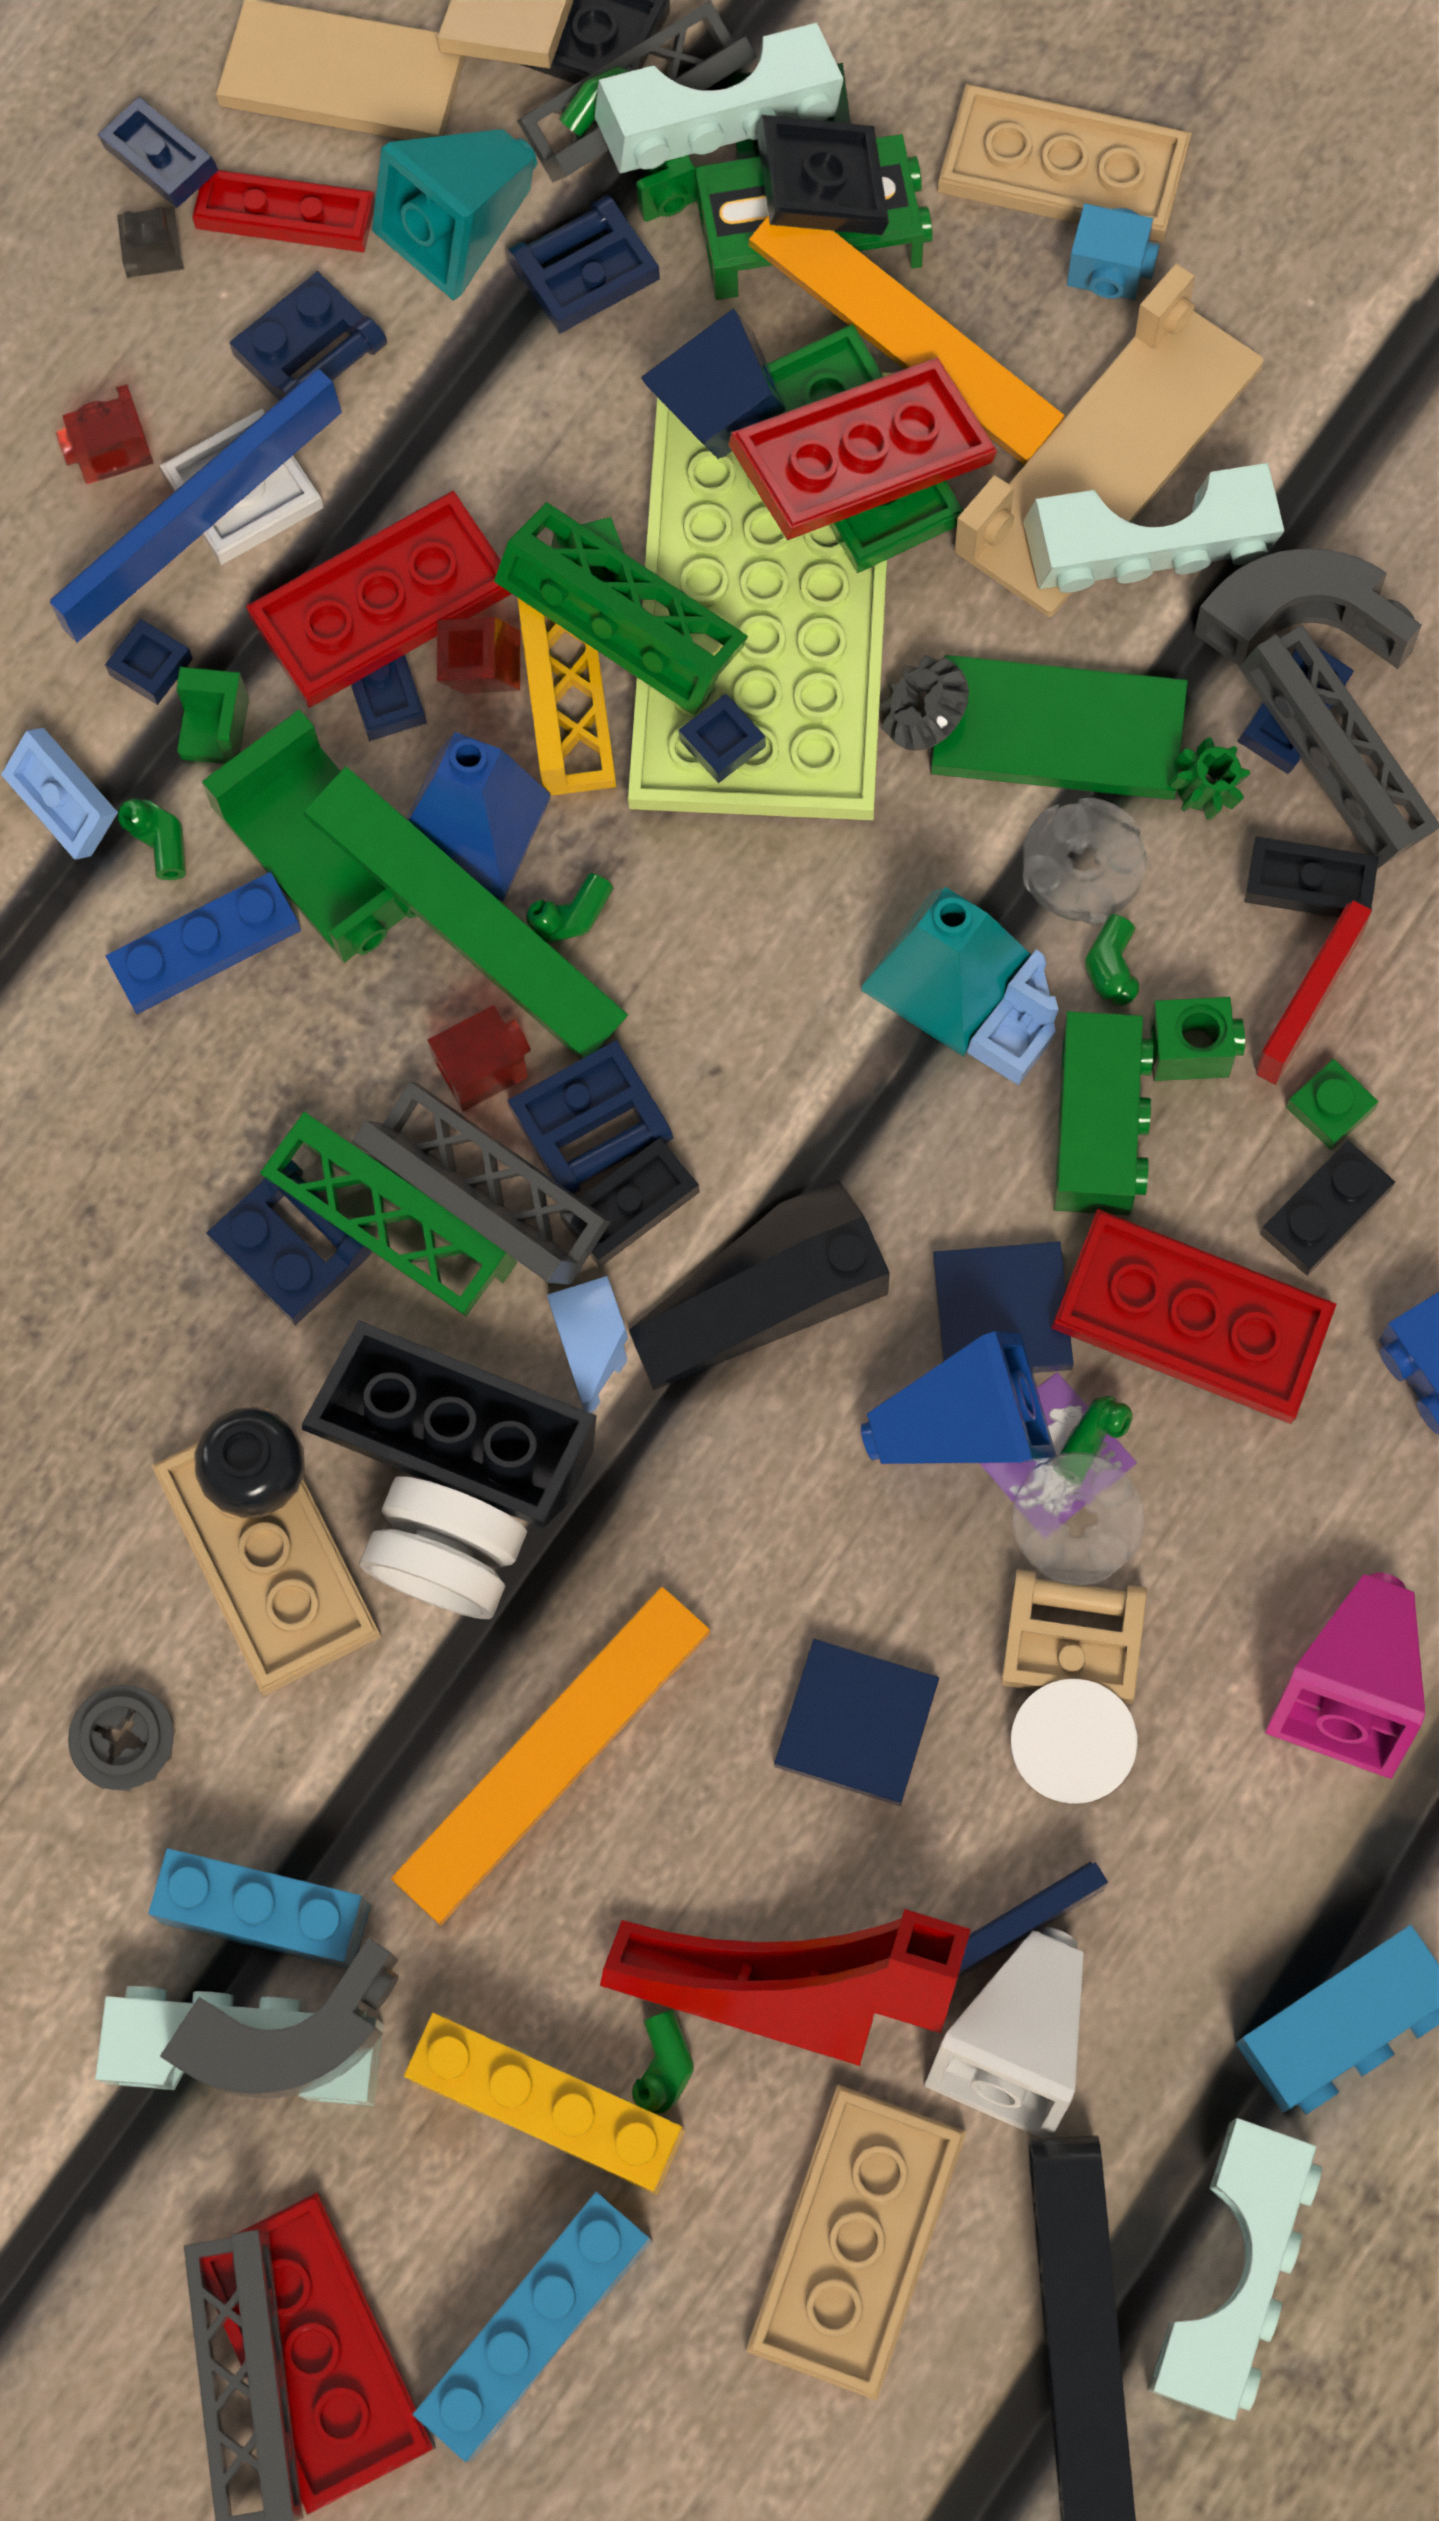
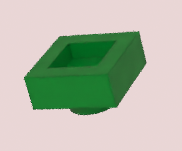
M1333 1058L1289 1099L1286 1108L1321 1142L1332 1150L1376 1109L1379 1101Z

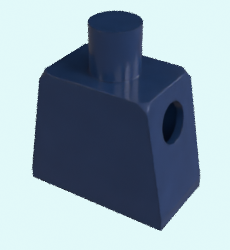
M734 308L641 377L645 385L717 459L723 458L732 452L728 445L732 432L781 415L786 410L784 401L754 332Z

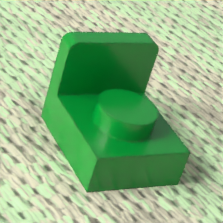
M688 155L665 161L660 166L652 169H645L648 177L637 182L639 212L646 222L660 216L669 217L676 215L685 209L687 205L697 201L695 168Z

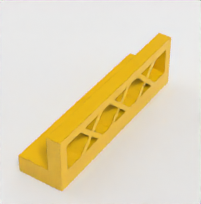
M517 598L542 786L550 793V796L617 787L598 651ZM545 618L555 624L548 633ZM564 632L584 644L586 649L571 669L551 657L549 651ZM587 668L589 671L590 683L582 677H580ZM552 672L562 678L555 688ZM572 686L593 700V706L578 724L557 710V703ZM594 722H596L597 737L588 732ZM560 727L570 733L563 742H561ZM580 740L600 754L602 770L566 775L564 758Z

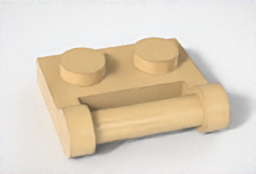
M1016 1569L1001 1686L1037 1691L1041 1687L1055 1681L1083 1679L1108 1688L1124 1704L1132 1705L1135 1698L1147 1588L1127 1585L1126 1591L1038 1579L1036 1578L1035 1571ZM1032 1604L1122 1617L1121 1632L1030 1619Z

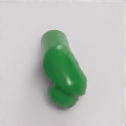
M614 67L588 79L578 90L559 120L574 133L582 137L595 120L599 80L629 71L624 68Z
M588 873L571 902L556 905L553 901L545 902L543 899L538 900L529 907L526 914V922L537 935L549 943L585 935L592 929L614 887L605 878L594 873Z
M1110 914L1087 953L1085 970L1096 993L1102 999H1110L1116 1006H1125L1130 1004L1139 993V981L1135 976L1130 975V969L1122 956L1136 928L1126 918L1117 914Z
M675 2010L660 2013L643 2021L655 2056L642 2078L636 2079L634 2082L632 2098L636 2106L656 2114L664 2113L677 2104L694 2072V2063Z

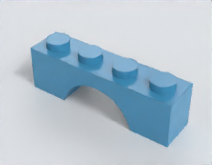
M596 2192L412 2415L464 2462L473 2461L516 2409L526 2392L561 2347L591 2312L610 2294L652 2240Z

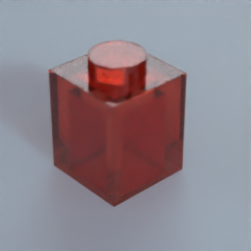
M496 617L437 620V681L463 694L520 691L521 631Z
M494 1005L427 1040L433 1062L462 1112L528 1078L524 1055L531 1052L530 1046L515 1019L504 1023Z

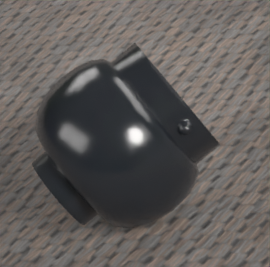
M258 1407L238 1408L217 1417L202 1433L194 1453L195 1477L204 1496L222 1512L240 1518L264 1517L283 1508L298 1492L305 1473L304 1447L295 1429L278 1414Z

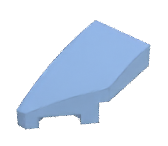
M1038 950L1033 952L1008 984L1004 998L972 1037L967 1050L969 1055L1018 1086L1051 1043L1056 1032L1054 1022L1059 1009L1055 996L1050 995L1044 972L1046 967L1044 954Z
M608 1276L547 1295L583 1410L589 1413L595 1411L599 1405L600 1399L598 1394L613 1371L620 1373L627 1362L624 1344L628 1336Z

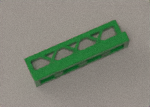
M548 502L508 540L494 579L496 584L694 716L707 703L718 676L742 650L748 638V635ZM546 527L566 540L569 549L552 548L538 539L537 536ZM589 566H604L617 574L619 582L601 581L591 574ZM640 600H656L668 608L670 616L652 615L642 608ZM691 634H707L722 644L723 647L714 656L694 643Z
M306 1112L301 1114L260 1171L264 1178L465 1317L468 1316L492 1280L496 1278L504 1283L518 1263L512 1256L436 1201ZM301 1145H303L321 1158L324 1180L297 1184L282 1174V1172ZM333 1167L341 1171L345 1176L334 1177ZM359 1184L372 1193L375 1215L348 1219L340 1214L336 1188ZM326 1191L328 1205L311 1193ZM383 1201L396 1210L385 1212ZM410 1219L423 1228L426 1250L400 1255L390 1248L387 1223ZM377 1225L379 1240L362 1228ZM434 1236L448 1246L436 1248ZM461 1254L480 1267L461 1296L441 1283L438 1258ZM428 1260L430 1275L413 1263Z

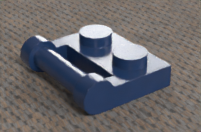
M608 195L591 204L592 210L529 245L522 241L506 250L508 261L516 276L525 282L559 334L660 280L658 264L613 199ZM602 231L606 234V236L544 270L541 267L547 261Z
M317 271L229 343L232 354L280 401L313 371L320 369L333 381L366 353L375 355L387 345L388 341L374 320L368 316H363ZM344 332L350 335L299 378L294 379L290 377Z
M617 1040L507 1100L510 1111L545 1167L549 1177L573 1194L580 1191L579 1184L644 1149L659 1138L664 1143L674 1138L664 1116ZM633 1108L640 1120L639 1123L568 1162L565 1161L559 1151L560 1148Z
M291 1159L282 1174L297 1184L306 1183L301 1178L303 1170ZM263 1178L259 1185L206 1232L210 1241L295 1326L372 1254L366 1247L266 1178ZM316 1192L311 1193L328 1205V1203ZM284 1196L337 1248L336 1253L327 1262L271 1209Z

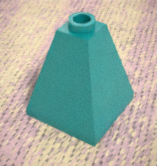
M503 129L389 142L381 147L372 232L454 301L463 294L529 193L533 170L537 167L535 152L525 140L521 138L514 139Z
M943 887L929 893L862 984L861 991L964 1057L972 1037L1002 1001L1008 984L1032 954L988 913L949 888Z

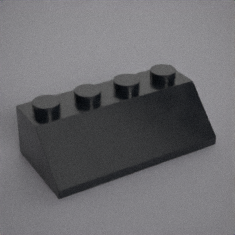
M358 1320L302 1423V1430L423 1480L462 1492L509 1515L544 1528L567 1506L593 1454L597 1415Z

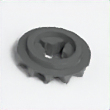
M926 655L921 659L917 667L904 665L903 678L899 683L887 684L891 697L879 706L886 718L881 728L898 746L907 750H924L943 741L957 727L967 707L969 687L962 670L945 657L941 660H936ZM922 691L928 693L924 697L926 704L924 709L927 715H923L916 710L919 705L917 697Z
M117 1685L94 1693L79 1707L70 1725L68 1745L74 1765L87 1780L102 1789L130 1792L133 1788L146 1782L155 1781L157 1774L165 1763L172 1759L173 1738L176 1731L165 1705L156 1696L136 1686ZM131 1720L134 1723L132 1733L140 1739L142 1744L146 1745L145 1750L138 1747L135 1750L125 1748L121 1752L120 1757L116 1756L114 1760L112 1756L114 1745L102 1733H99L98 1730L101 1728L107 1731L110 1729L121 1731L125 1723Z

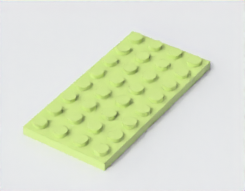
M882 372V374H883L884 377L887 376V375L893 374V373H883V372ZM657 397L645 567L748 635V638L742 650L720 673L707 703L695 716L637 678L628 792L629 809L874 820L887 560L857 574L829 525L787 541L734 453L731 452L725 457L717 459ZM642 600V608L652 615L670 616L668 608L656 600ZM691 634L694 643L714 656L723 647L722 644L707 634ZM724 694H727L766 736V747L718 784L679 741L678 730Z

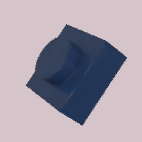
M140 619L106 662L105 666L111 677L158 705L177 681L180 667L187 668L193 658L188 647Z
M724 694L678 730L679 741L718 784L766 747V736L727 694Z

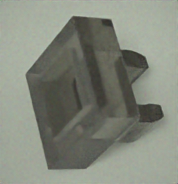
M156 207L154 210L134 213L129 211L117 215L123 267L127 278L185 270L179 221L175 207Z

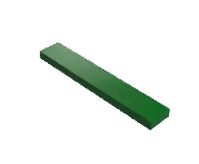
M347 766L339 772L305 809L303 816L580 1060L596 1052L627 1018L628 1014Z

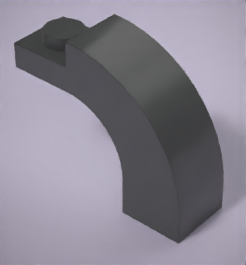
M1311 548L1280 551L1266 555L1236 570L1200 606L1194 635L1240 666L1258 645L1268 640L1278 631L1296 624L1320 623L1344 631L1389 664L1399 669L1413 652L1422 625L1414 620L1412 613L1403 604L1391 599L1386 600L1380 596L1387 572L1374 564L1346 553Z
M368 1938L325 2004L303 2022L283 2029L264 2030L246 2026L201 1997H198L160 2057L208 2086L242 2097L281 2098L319 2088L335 2080L355 2066L382 2036L383 2033L361 2017L368 2006L377 2011L389 1997L399 1978V1975L392 1971L398 1959L390 1951Z

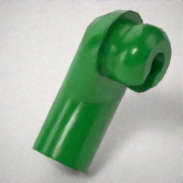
M133 798L125 801L118 812L119 824L123 829L129 831L133 837L154 849L156 877L169 881L185 877L184 838L180 820L149 800Z
M1102 1396L1094 1399L1070 1432L1053 1466L1055 1473L1070 1482L1081 1484L1105 1436L1108 1434L1113 1438H1119L1129 1430L1133 1418L1131 1408L1127 1404L1117 1403L1114 1396Z

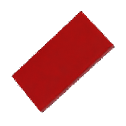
M938 357L734 431L728 444L787 541L991 464L997 453V449Z
M453 490L246 606L251 621L308 708H311L506 598L511 593L494 582L501 560Z
M1097 1209L1051 1329L1292 1424L1297 1417L1337 1304Z
M317 2192L238 2232L254 2230L269 2232L300 2495L307 2515L436 2449L426 2426L412 2415L417 2410L415 2401L322 2197ZM233 2253L202 2258L206 2288L227 2304L237 2290ZM238 2304V2306L236 2307L235 2311L240 2314L239 2304ZM228 2318L223 2326L242 2366L246 2361L242 2327Z

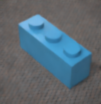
M167 1848L148 1915L164 1925L348 1969L359 1952L371 1905L362 1895Z
M1410 1924L1244 2036L1235 2044L1282 2113L1298 2104L1304 2114L1307 2115L1339 2093V2090L1332 2082L1333 2079L1353 2066L1360 2076L1363 2077L1395 2055L1388 2044L1389 2041L1409 2028L1418 2039L1439 2025V1964Z

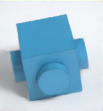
M1084 203L1071 251L1067 286L1089 290L1103 298L1114 299L1122 297L1136 300L1141 277L1152 280L1159 254L1160 244L1150 242L1153 218L1139 215L1127 208L1109 209Z

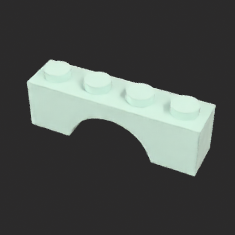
M813 23L763 36L756 69L744 81L726 89L705 91L688 88L669 79L654 65L600 79L595 119L619 173L639 168L652 169L660 166L665 161L694 153L700 155L708 154L720 146L746 139L758 140L756 127L762 114L821 121L835 116L843 76L818 24Z
M1268 463L1210 472L1195 494L1192 513L1185 519L1164 527L1139 526L1120 518L1104 504L1095 490L1038 498L1034 501L1023 521L1038 588L1059 587V591L1064 593L1080 591L1092 586L1095 580L1114 577L1117 578L1119 583H1133L1148 578L1153 574V571L1174 568L1177 574L1194 573L1207 568L1211 562L1232 559V563L1235 565H1246L1268 555V552L1284 533Z
M127 1986L125 1998L109 1996L105 1998L95 2080L107 2085L175 2090L184 2072L161 2058L160 2055L198 1997L209 2002L239 2023L256 2029L277 2030L291 2027L303 2022L315 2013L300 2012L301 2001L296 1999L260 1997L259 2008L234 2007V1995L225 1993L195 1991L193 1992L192 2003L166 2001L167 1990ZM366 2009L361 2018L383 2033V2023L377 2018L367 2017ZM382 2036L374 2047L346 2073L330 2083L298 2095L307 2101L375 2106Z
M1238 2118L1229 2123L1209 2189L1228 2206L1241 2229L1245 2250L1242 2275L1230 2298L1216 2311L1193 2321L1168 2323L1148 2388L1149 2392L1226 2420L1235 2421L1239 2408L1250 2411L1258 2391L1262 2370L1252 2367L1259 2339L1267 2342L1271 2341L1281 2312L1282 2301L1272 2298L1280 2271L1288 2274L1292 2272L1301 2245L1302 2233L1292 2230L1300 2203L1311 2206L1321 2178L1322 2166L1312 2163L1317 2146Z

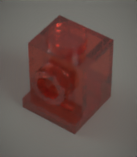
M127 384L116 387L119 398L106 402H89L81 406L77 411L62 415L66 428L55 431L66 465L70 466L78 463L86 485L154 464Z

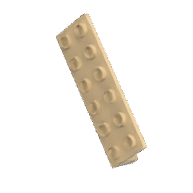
M1177 263L1174 264L1140 304L1136 333L1132 341L1014 479L1007 484L994 475L957 518L955 553L1047 617L1054 616L1073 592H1060L1059 587L1038 588L1023 522L1034 501L1038 498L1095 490L1100 499L1113 513L1132 523L1262 369V356L1194 311L1195 304L1191 302L1195 275Z

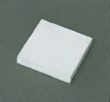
M263 409L161 464L162 475L172 491L175 492L265 414ZM292 456L205 531L202 537L220 565H223L323 509L322 499L294 456Z

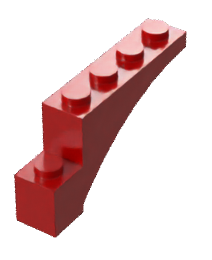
M904 1909L900 1919L845 1935L800 1941L752 1942L711 1939L668 1932L621 1920L603 1967L600 1986L860 2066L875 2013L938 2033L942 2032L971 1929Z

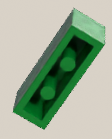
M1067 1011L1062 1041L1054 1211L1096 1213L1097 1209L1113 1215L1130 1216L1135 1195L1146 1196L1149 1160L1148 1157H1137L1138 1135L1149 1134L1151 1098L1140 1097L1141 1075L1151 1076L1154 1040L1153 1038H1142L1143 1016Z

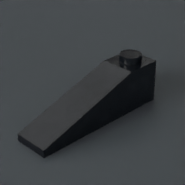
M838 1179L778 1204L629 1330V1334L653 1390H656L888 1295L890 1272L865 1216Z

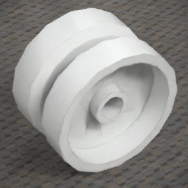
M395 1477L381 1512L388 1522L398 1530L382 1529L373 1531L358 1566L378 1581L428 1604L473 1618L491 1619L494 1616L505 1584L496 1572L488 1566L504 1567L512 1565L517 1559L527 1530L520 1522L505 1512L462 1492L417 1478Z

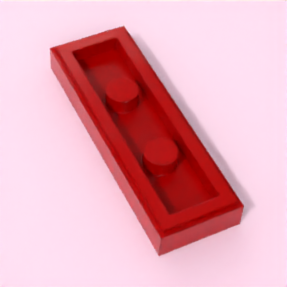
M219 170L199 188L192 219L195 229L365 253L374 215L375 195L374 191Z
M1354 900L1351 903L1348 902L1264 1046L1256 1067L1258 1071L1257 1076L1274 1085L1277 1084L1363 936L1372 913L1371 909Z

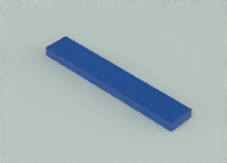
M320 369L313 371L52 597L50 604L63 630L78 643L342 413V409L333 381Z

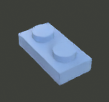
M44 728L27 730L1 773V776L74 859L92 856L118 813Z

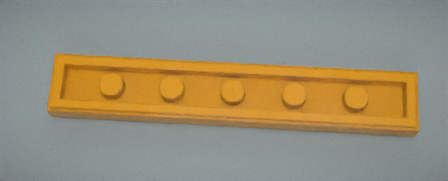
M768 215L749 238V246L847 325L853 324L861 336L901 368L906 369L938 357L988 437L1024 466L1064 420V414L834 231L770 225Z
M661 1587L390 1879L435 1922L442 1926L711 1634L710 1629L665 1588Z

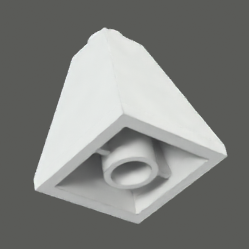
M1044 1927L1040 1932L1033 1930L947 2031L924 2087L1039 2138H1052L1075 2092L1084 1955L1083 1951L1077 1949L1078 1942L1072 1936L1058 1929Z

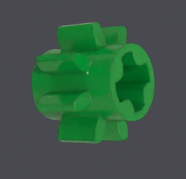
M1207 737L1197 746L1196 753L1191 749L1185 748L1174 759L1176 765L1183 771L1177 773L1168 782V787L1178 790V794L1183 801L1181 810L1186 811L1190 808L1204 810L1207 820H1212L1221 811L1222 805L1233 809L1243 800L1242 792L1235 786L1241 784L1250 775V770L1241 768V764L1236 756L1237 747L1232 746L1229 749L1214 747L1212 738ZM1207 774L1213 779L1211 783L1205 778Z

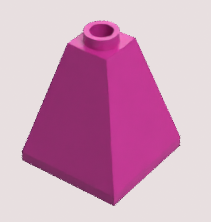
M1380 1572L1370 1575L1363 1574L1295 1666L1268 1722L1265 1734L1392 1779L1420 1730L1425 1717L1414 1592L1406 1589L1405 1584L1393 1575Z

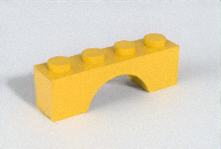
M432 2013L404 2073L406 2079L422 2088L537 2138L655 2195H658L685 2134L683 2127L435 2013Z

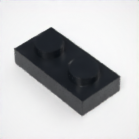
M1256 836L1252 848L1244 902L1338 918L1348 902L1351 903L1353 900L1371 909L1379 856Z
M661 1138L580 1197L582 1201L611 1221L590 1254V1257L599 1268L700 1193L699 1184ZM571 1211L561 1212V1221L578 1240L588 1223Z
M1347 1140L1262 1227L1260 1235L1301 1272L1308 1276L1392 1190L1395 1181Z

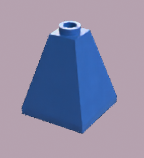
M454 732L438 750L406 819L495 898L504 901L548 806L550 793L502 749Z
M994 1331L980 1336L868 1412L869 1422L861 1424V1435L866 1452L872 1461L880 1459L881 1464L1023 1463L1045 1461L1057 1457L1021 1333Z

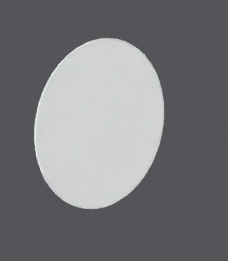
M1064 1679L1041 1687L1023 1703L1012 1727V1755L1022 1777L1038 1793L1063 1803H1087L1111 1793L1127 1777L1136 1757L1137 1731L1128 1708L1111 1690L1088 1680Z

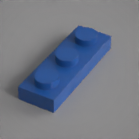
M269 872L105 956L137 1015L300 932L301 928L272 873Z

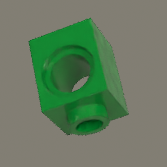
M1231 997L1154 1001L1149 1021L1150 1038L1154 1040V1081L1229 1078L1235 1057L1243 1056L1245 1052L1244 1022L1242 1018H1232ZM1191 1030H1200L1207 1033L1212 1038L1214 1044L1206 1048H1197L1190 1045L1184 1039L1183 1034Z

